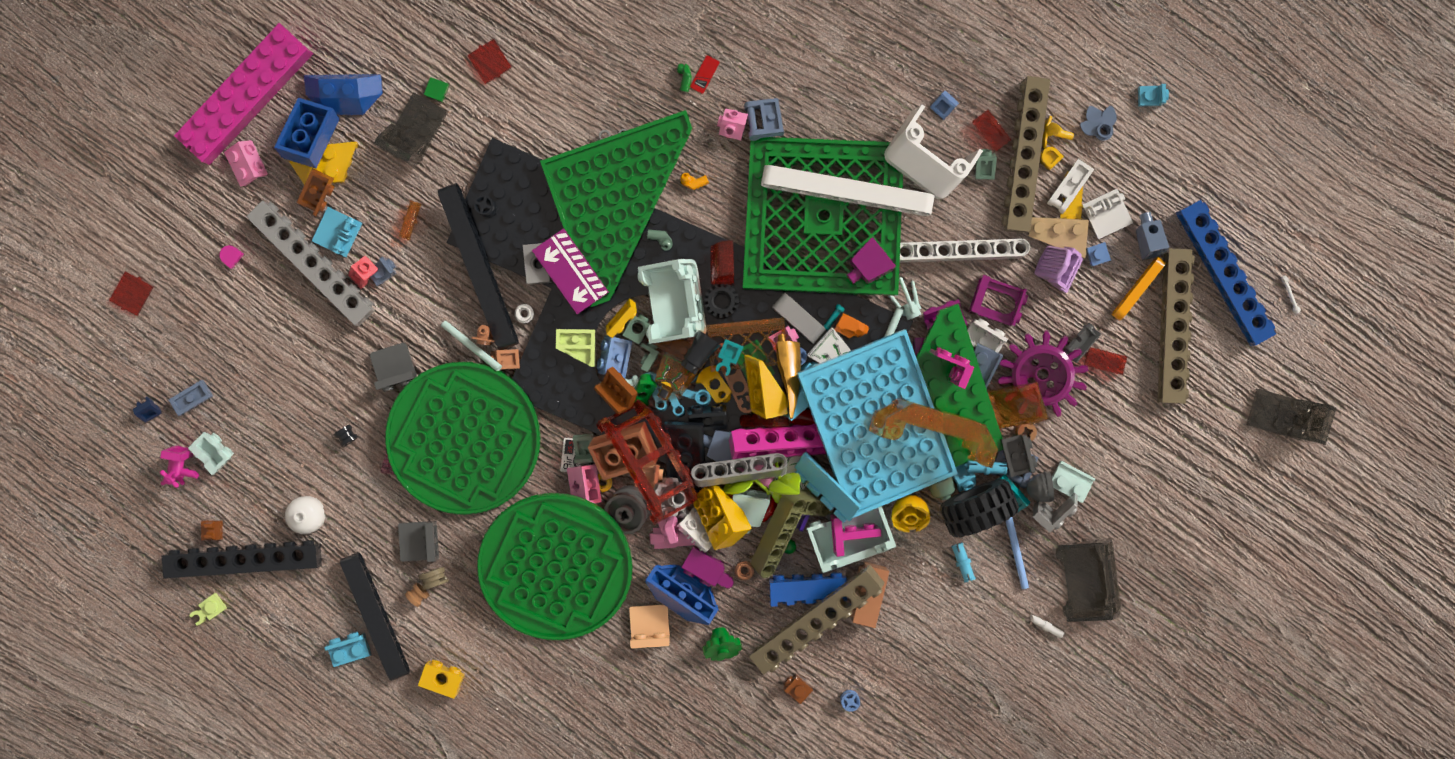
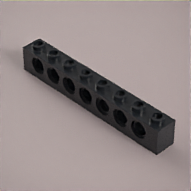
M314 540L302 541V544L295 545V541L283 542V546H276V543H266L264 547H257V544L245 545V548L238 549V545L226 546V550H219V547H208L207 551L191 548L187 549L188 552L182 553L180 549L168 550V554L162 555L163 579L311 569L322 566L321 544L314 543ZM297 550L303 553L302 560L296 557ZM278 551L283 553V561L277 558ZM259 553H262L264 555V562L259 561ZM240 554L245 556L244 564L239 561ZM221 555L226 558L225 565L220 562ZM202 557L206 558L207 560L206 566L202 565L201 563ZM183 558H185L188 562L187 567H184L182 565Z

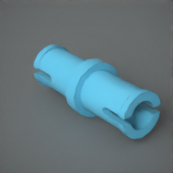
M968 460L967 472L984 473V475H989L990 473L1006 475L1007 467L1005 466H1007V462Z
M963 542L952 545L951 548L957 560L956 566L960 568L964 583L969 582V578L970 581L975 580L976 577L970 565L971 559L967 557Z

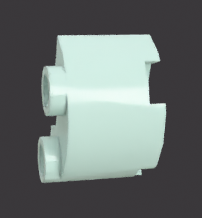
M204 432L188 449L196 458L204 463V467L211 475H215L231 459L234 453L226 446L224 447L220 443L222 439L217 434L212 433L210 435Z

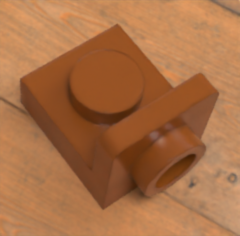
M797 674L793 677L790 675L783 683L785 685L783 687L784 692L788 693L800 704L813 691V688Z

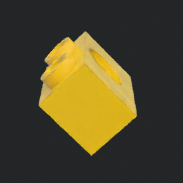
M437 660L428 661L425 664L418 686L454 699L459 692L465 673H462L461 669L450 666V668L443 666V663ZM438 674H444L446 682H441L438 679Z

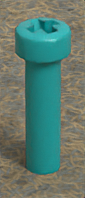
M836 305L835 311L823 326L825 329L829 330L839 314L844 312L845 309L841 305Z

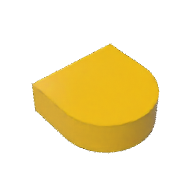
M1047 147L1042 150L1040 161L1048 170H1051L1064 156L1056 148Z

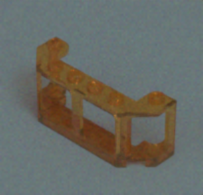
M899 398L892 401L888 406L876 410L873 414L869 431L880 437L897 440L902 436L905 425L908 423L964 439L961 447L969 449L970 455H968V459L977 461L980 465L986 467H993L998 448L985 424Z

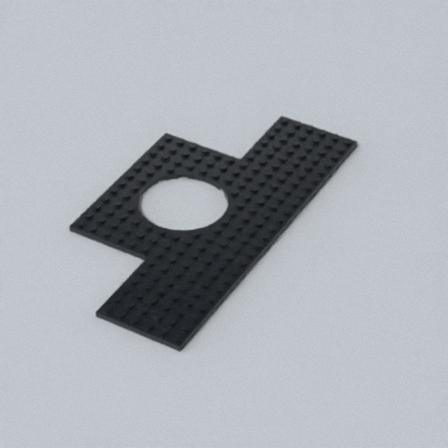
M492 138L465 201L488 261L526 277L523 245L543 243L561 231L563 225L540 162L543 159ZM484 195L494 201L495 210L491 215L482 216L476 212L474 201L477 197ZM654 208L610 301L594 307L590 305L579 314H576L553 280L552 283L542 284L551 288V291L519 362L520 368L516 369L513 380L524 390L533 406L599 435L645 421L660 456L658 460L666 463L664 423L688 422L687 408L698 405L696 400L684 397L679 401L680 405L685 409V414L682 417L674 415L672 405L667 406V409L662 412L657 409L632 407L621 414H617L594 390L595 386L601 383L595 367H591L556 349V329L595 330L596 334L604 317L616 305L629 298L649 295L648 286H644L638 280V267L677 259L694 260L699 273L707 328L706 335L719 344L724 343L725 339L743 347L758 339L775 372L772 376L780 388L784 390L785 386L778 368L777 354L768 339L769 336L787 326L790 329L794 328L772 308L783 293L790 296L822 326L831 317L837 304L841 305L845 310L839 314L831 327L835 329L843 313L869 327L867 334L860 338L855 336L848 338L837 332L851 351L884 338L894 312L853 294L743 289L745 247ZM648 229L667 232L673 243L671 249L665 251L657 240L647 239ZM451 231L446 243L458 248ZM771 258L767 260L772 268L779 263ZM537 259L535 261V268L541 269L543 266ZM764 264L763 270H769L768 267ZM781 265L777 269L789 271L784 265ZM715 284H728L738 294V308L730 317L716 318L706 310L704 304L705 294ZM717 294L714 298V304L718 308H725L729 304V298L726 294ZM901 316L894 333L903 329L908 333L913 320H907L906 317ZM795 329L799 336L796 340L800 343V347L808 354L828 330L826 329L818 340L812 344ZM715 353L707 360L705 368L719 364ZM807 356V360L804 364H806L807 362L811 363L812 361H816L812 360ZM730 364L731 372L729 375H733L736 373L737 368L734 364ZM720 367L719 373H720L721 377L724 379V381L726 382V384L728 385V383H727V381H726V379H725V376H724V374H723V372H722V370H721V367ZM742 372V374H743V376H744V378H745V381H746V383H747V385H748L747 379H746L744 373ZM717 379L712 380L710 383V387L713 390L718 389L720 386V382ZM741 381L735 382L733 385L734 391L742 392L744 384ZM696 384L692 390L694 392L699 390L707 391L703 384ZM746 391L743 395L736 397L738 400L742 398L743 404L741 407L749 410L750 401H747L745 397L749 396ZM731 394L729 402L720 403L726 405L728 429H721V431L731 432L741 429L748 414L740 411L733 394ZM701 397L700 401L705 402L707 397ZM712 397L710 404L707 406H711V404L716 403ZM678 408L676 410L677 414H680L682 412L681 408ZM715 430L704 431L705 435L714 436ZM704 447L705 463L717 462L707 456L709 448ZM718 470L715 474L721 476L723 470Z

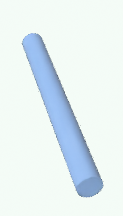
M1013 517L1006 521V526L1021 589H1027L1029 585Z

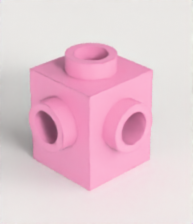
M725 109L724 115L719 116L717 126L720 127L719 135L741 140L748 114L738 112L737 110Z

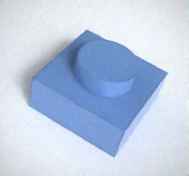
M1105 242L1086 248L1091 267L1111 260Z

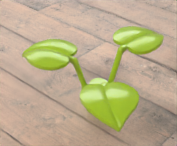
M778 462L774 463L775 467L779 468ZM788 473L782 477L778 476L777 480L769 484V488L756 479L725 484L723 489L726 494H739L747 491L755 482L766 491L767 495L771 494L775 503L778 504L782 495L800 494L801 477L798 473Z

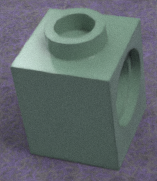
M641 314L638 317L635 316L630 320L623 336L641 345L646 336V331L649 325H651L648 323L649 319ZM636 323L643 325V331L639 334L633 332V325Z

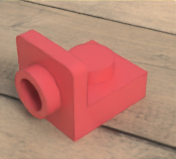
M364 256L351 266L348 276L362 289L367 285L369 278L378 271V268Z

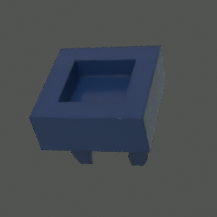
M145 397L146 401L142 404L138 401L136 403L137 407L133 408L134 415L145 423L162 414L160 407L149 397Z

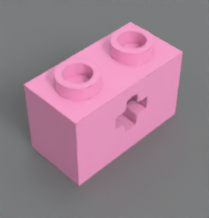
M596 464L567 468L571 495L581 497L594 504L602 502Z

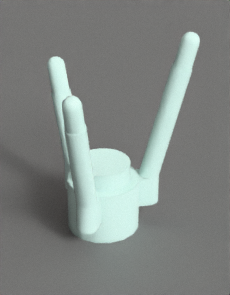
M900 277L899 281L907 300V304L903 305L904 309L894 296L888 297L897 308L903 310L902 316H906L907 320L921 315V306L918 301L915 282L911 281L914 301H911L903 278Z

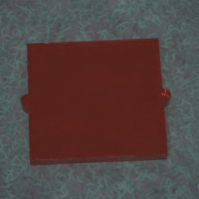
M494 39L483 46L479 45L477 50L467 55L485 85L495 78H500L501 74L512 68Z
M125 271L109 301L120 306L121 310H127L138 316L154 286L143 281L141 277L137 278Z

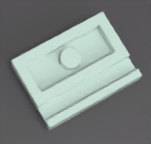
M1060 461L1052 475L1053 488L1069 497L1076 493L1078 501L1083 503L1095 478Z

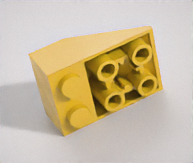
M718 485L704 487L692 498L694 507L699 514L701 523L714 550L733 546L752 529L744 511Z

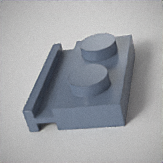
M977 343L974 352L987 389L1003 358V354H999Z

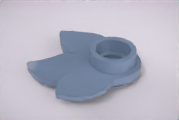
M1089 106L1086 111L1087 121L1080 124L1082 131L1086 135L1095 136L1101 141L1110 139L1113 135L1112 126L1117 120L1115 109L1113 106H1109L1102 112L1094 106ZM1101 128L1106 130L1105 135L1100 133Z

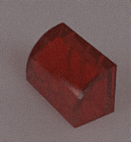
M733 240L718 242L710 248L711 284H734Z

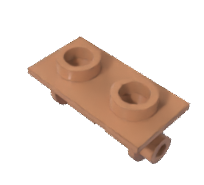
M481 325L478 328L477 337H472V339H477V344L491 346V342L495 343L490 328L486 325Z

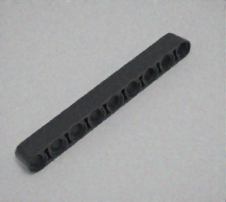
M457 183L438 189L439 199L497 348L504 350L519 344L518 336L461 188Z

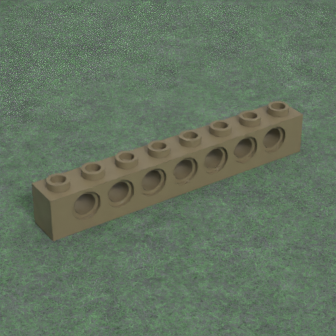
M1027 76L1020 83L1019 92L1022 93V98L1017 104V112L1020 113L1019 119H1016L1014 126L1017 135L1016 138H1013L1012 142L1014 157H1011L1009 168L1012 169L1011 176H1008L1007 179L1009 195L1005 196L1004 206L1007 207L1006 214H1003L1002 217L1004 231L1025 234L1030 232L1050 79ZM1029 94H1034L1037 97V102H1031L1028 97ZM1026 113H1032L1034 121H1028ZM1024 132L1031 133L1032 139L1030 141L1024 138ZM1025 150L1029 153L1028 160L1021 157V151ZM1020 169L1026 171V179L1019 177L1018 171ZM1017 188L1024 191L1023 198H1019L1016 195ZM1014 207L1021 209L1022 214L1020 217L1014 215Z
M1169 248L1164 253L1163 258L1166 264L1163 267L1157 402L1186 404V400L1189 397V390L1186 388V384L1190 377L1187 361L1190 360L1188 342L1191 341V331H1189V323L1192 321L1190 304L1193 301L1191 285L1194 281L1191 269L1194 265L1195 256L1192 254V249ZM1177 264H1180L1183 268L1181 274L1176 272ZM1176 283H1179L1182 287L1180 293L1175 291ZM1176 302H1178L1181 305V310L1179 312H1176L1174 310V304ZM1175 321L1180 324L1178 332L1173 328ZM1175 340L1179 343V349L1177 351H1175L1172 347V344ZM1173 360H1177L1178 362V368L1176 370H1174L1171 366ZM1173 379H1176L1178 383L1175 389L1171 387Z
M868 565L755 648L749 656L763 675L768 671L772 673L780 666V662L783 660L785 662L789 661L794 656L793 653L799 650L801 652L809 645V641L812 639L814 641L818 640L823 635L822 632L828 629L830 631L838 624L837 621L839 619L845 620L853 613V609L856 607L858 609L862 608L868 602V598L871 596L873 598L877 597L883 591L882 587L885 582L872 566ZM858 586H863L866 592L859 591ZM843 597H848L851 603H846ZM828 608H833L836 614L830 613ZM813 619L820 620L821 624H816ZM799 629L804 630L807 635H802ZM784 640L790 641L792 645H787ZM770 651H775L778 656L772 655Z

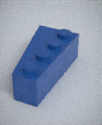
M839 572L830 573V576H823L822 573H813L811 577H804V574H793L791 578H784V575H773V578H769L771 607L778 606V602L786 605H795L797 601H801L804 604L816 603L817 600L821 601L844 584L847 578Z

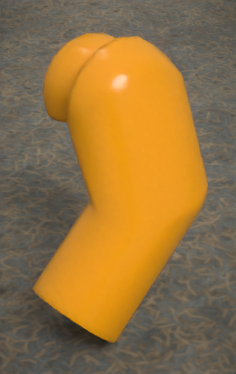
M683 173L680 177L682 185L691 190H696L709 184L706 175L696 179L690 176L689 173Z

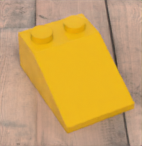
M744 355L751 412L765 419L788 414L787 397L764 362L750 355Z

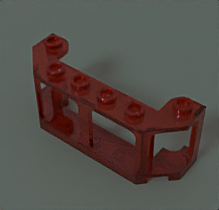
M638 399L632 408L621 414L615 413L608 418L605 417L599 420L596 426L600 433L605 432V437L611 440L648 504L647 509L652 513L650 519L656 525L693 504L698 499L690 477L691 472L680 460L682 458L679 451L673 448L669 434L663 431L660 418L654 415ZM633 408L638 414L619 425H614L610 422ZM647 419L662 447L640 459H636L623 438L621 431L640 420ZM667 453L683 483L658 496L645 476L642 467ZM683 491L688 502L663 515L662 502Z

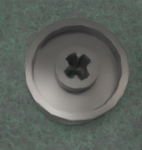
M629 485L616 490L605 505L604 510L618 523L626 535L640 530L651 513L652 505L645 491L639 487Z

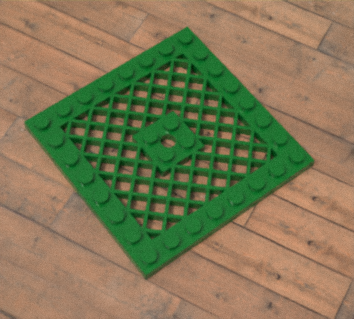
M780 137L750 140L743 289L898 296L902 212L879 208L872 215L866 209L867 206L857 204L860 209L852 214L847 208L850 204L848 202L844 204L843 201L805 195L804 202L799 197L800 194L792 192L790 193L793 196L785 202L780 196L783 191L778 190L776 192L770 188L768 189L774 195L767 200V188L761 186L764 166L773 165L779 160L784 165V168L792 169L791 166L798 161L804 167L801 171L812 173L814 172L810 167L818 162L823 168L818 174L827 172L830 176L840 177L846 173L851 180L857 181L865 173L870 179L868 183L879 185L881 184L877 179L883 175V185L903 189V174L885 160L884 153L891 142ZM782 158L793 160L787 164ZM802 159H811L812 161L806 164ZM821 160L832 161L826 166ZM841 161L851 162L845 167ZM860 162L870 163L866 167H864ZM835 163L842 168L836 176L829 169ZM854 164L861 169L856 176L848 170ZM874 164L880 170L875 177L868 171ZM777 198L783 205L775 211L770 203ZM794 199H797L802 205L797 211H794L789 206ZM766 207L773 213V214H772L770 217H768L767 219H766ZM784 208H787L792 214L786 220L779 215ZM803 209H805L804 221L798 216ZM821 211H826L830 217L823 221L819 219L818 214ZM843 211H845L850 216V218H848L844 223ZM862 211L869 217L863 224L856 218ZM882 212V221L880 224L875 217ZM774 217H777L782 224L774 230L769 222ZM793 218H796L801 223L796 230H793L788 225ZM852 220L859 226L853 233L846 227ZM871 221L878 227L872 234L865 228ZM767 226L772 233L765 238V227ZM784 226L791 232L786 239H783L778 234ZM802 228H804V235H809L804 241L797 234ZM844 230L849 237L841 242L837 236H842ZM861 230L868 236L862 243L855 237ZM880 231H881V244H880V243L878 242V240L874 237V236L877 235ZM775 235L781 243L773 249L768 241ZM817 235H823L828 237L824 241H822ZM792 237H795L800 242L794 250L787 244ZM814 237L819 245L812 251L806 243ZM873 237L896 267L892 272L869 284H866L862 278L853 284L846 276L850 270L844 263L853 258L854 254ZM832 238L839 244L833 251L825 245ZM851 239L858 245L852 252L845 246ZM766 245L771 252L764 257V246ZM783 245L790 251L784 259L777 253ZM804 246L809 254L802 260L796 252ZM822 247L829 253L823 260L815 254ZM841 248L848 254L842 261L835 255ZM773 254L780 260L774 268L767 262ZM791 256H794L799 261L793 269L786 263ZM813 256L819 264L811 270L805 262ZM831 257L838 263L832 270L824 264ZM764 264L768 267L769 270H763ZM781 265H784L789 271L777 269ZM802 265H803L804 268L807 270V271H796V270H797L799 267H801ZM822 266L827 272L815 271ZM840 267H842V269H843L846 273H834V272L837 271Z

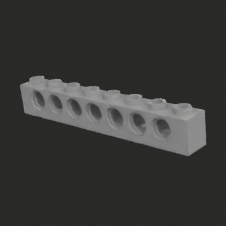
M262 200L246 217L355 326H360L375 311L372 307L374 305L372 301L366 296L363 298L358 293L360 291L359 288L353 283L349 284L345 280L346 275L339 269L336 271L331 266L333 264L332 261L326 256L322 257L318 253L319 248L312 242L309 244L304 239L306 237L305 234L298 228L295 230L291 226L292 221L285 215L281 216L277 212L279 209L274 203ZM271 217H274L275 224L270 227L268 223L269 219ZM287 230L289 237L283 240L282 233ZM298 244H301L303 250L297 254L295 248ZM314 257L316 265L310 267L309 260ZM325 271L330 273V278L327 281H324L322 278ZM341 284L343 286V292L340 295H338L336 293V287ZM352 298L357 300L355 308H351L349 305Z

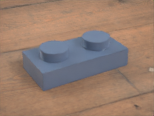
M200 380L170 398L169 402L176 414L182 416L212 398L213 395L205 381Z

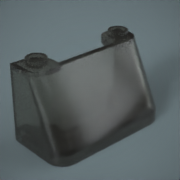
M1106 538L1059 544L1058 548H1056V558L1061 563H1064L1068 601L1063 606V614L1067 617V622L1114 620L1120 615L1121 602L1112 539Z

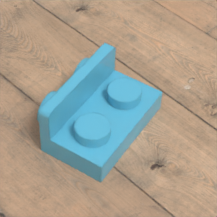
M358 632L348 634L347 639L340 640V637L329 640V644L324 647L325 651L328 650L333 667L372 655L365 633L359 635Z

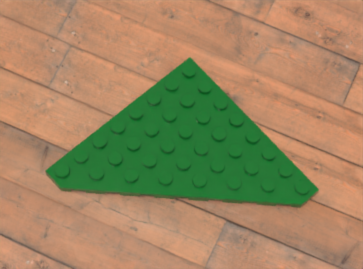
M686 110L540 161L563 228L609 292L594 302L591 307L610 301L693 130Z
M954 304L940 309L916 358L955 467L967 463L968 460L973 461L1003 450L1001 443L1003 438L959 304ZM939 347L952 353L951 357L953 358L956 354L970 360L969 364L974 369L965 389L950 382V372L957 364L935 356L929 352L930 349L936 350Z

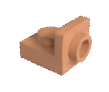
M518 349L491 351L489 356L502 365L500 370L520 368Z

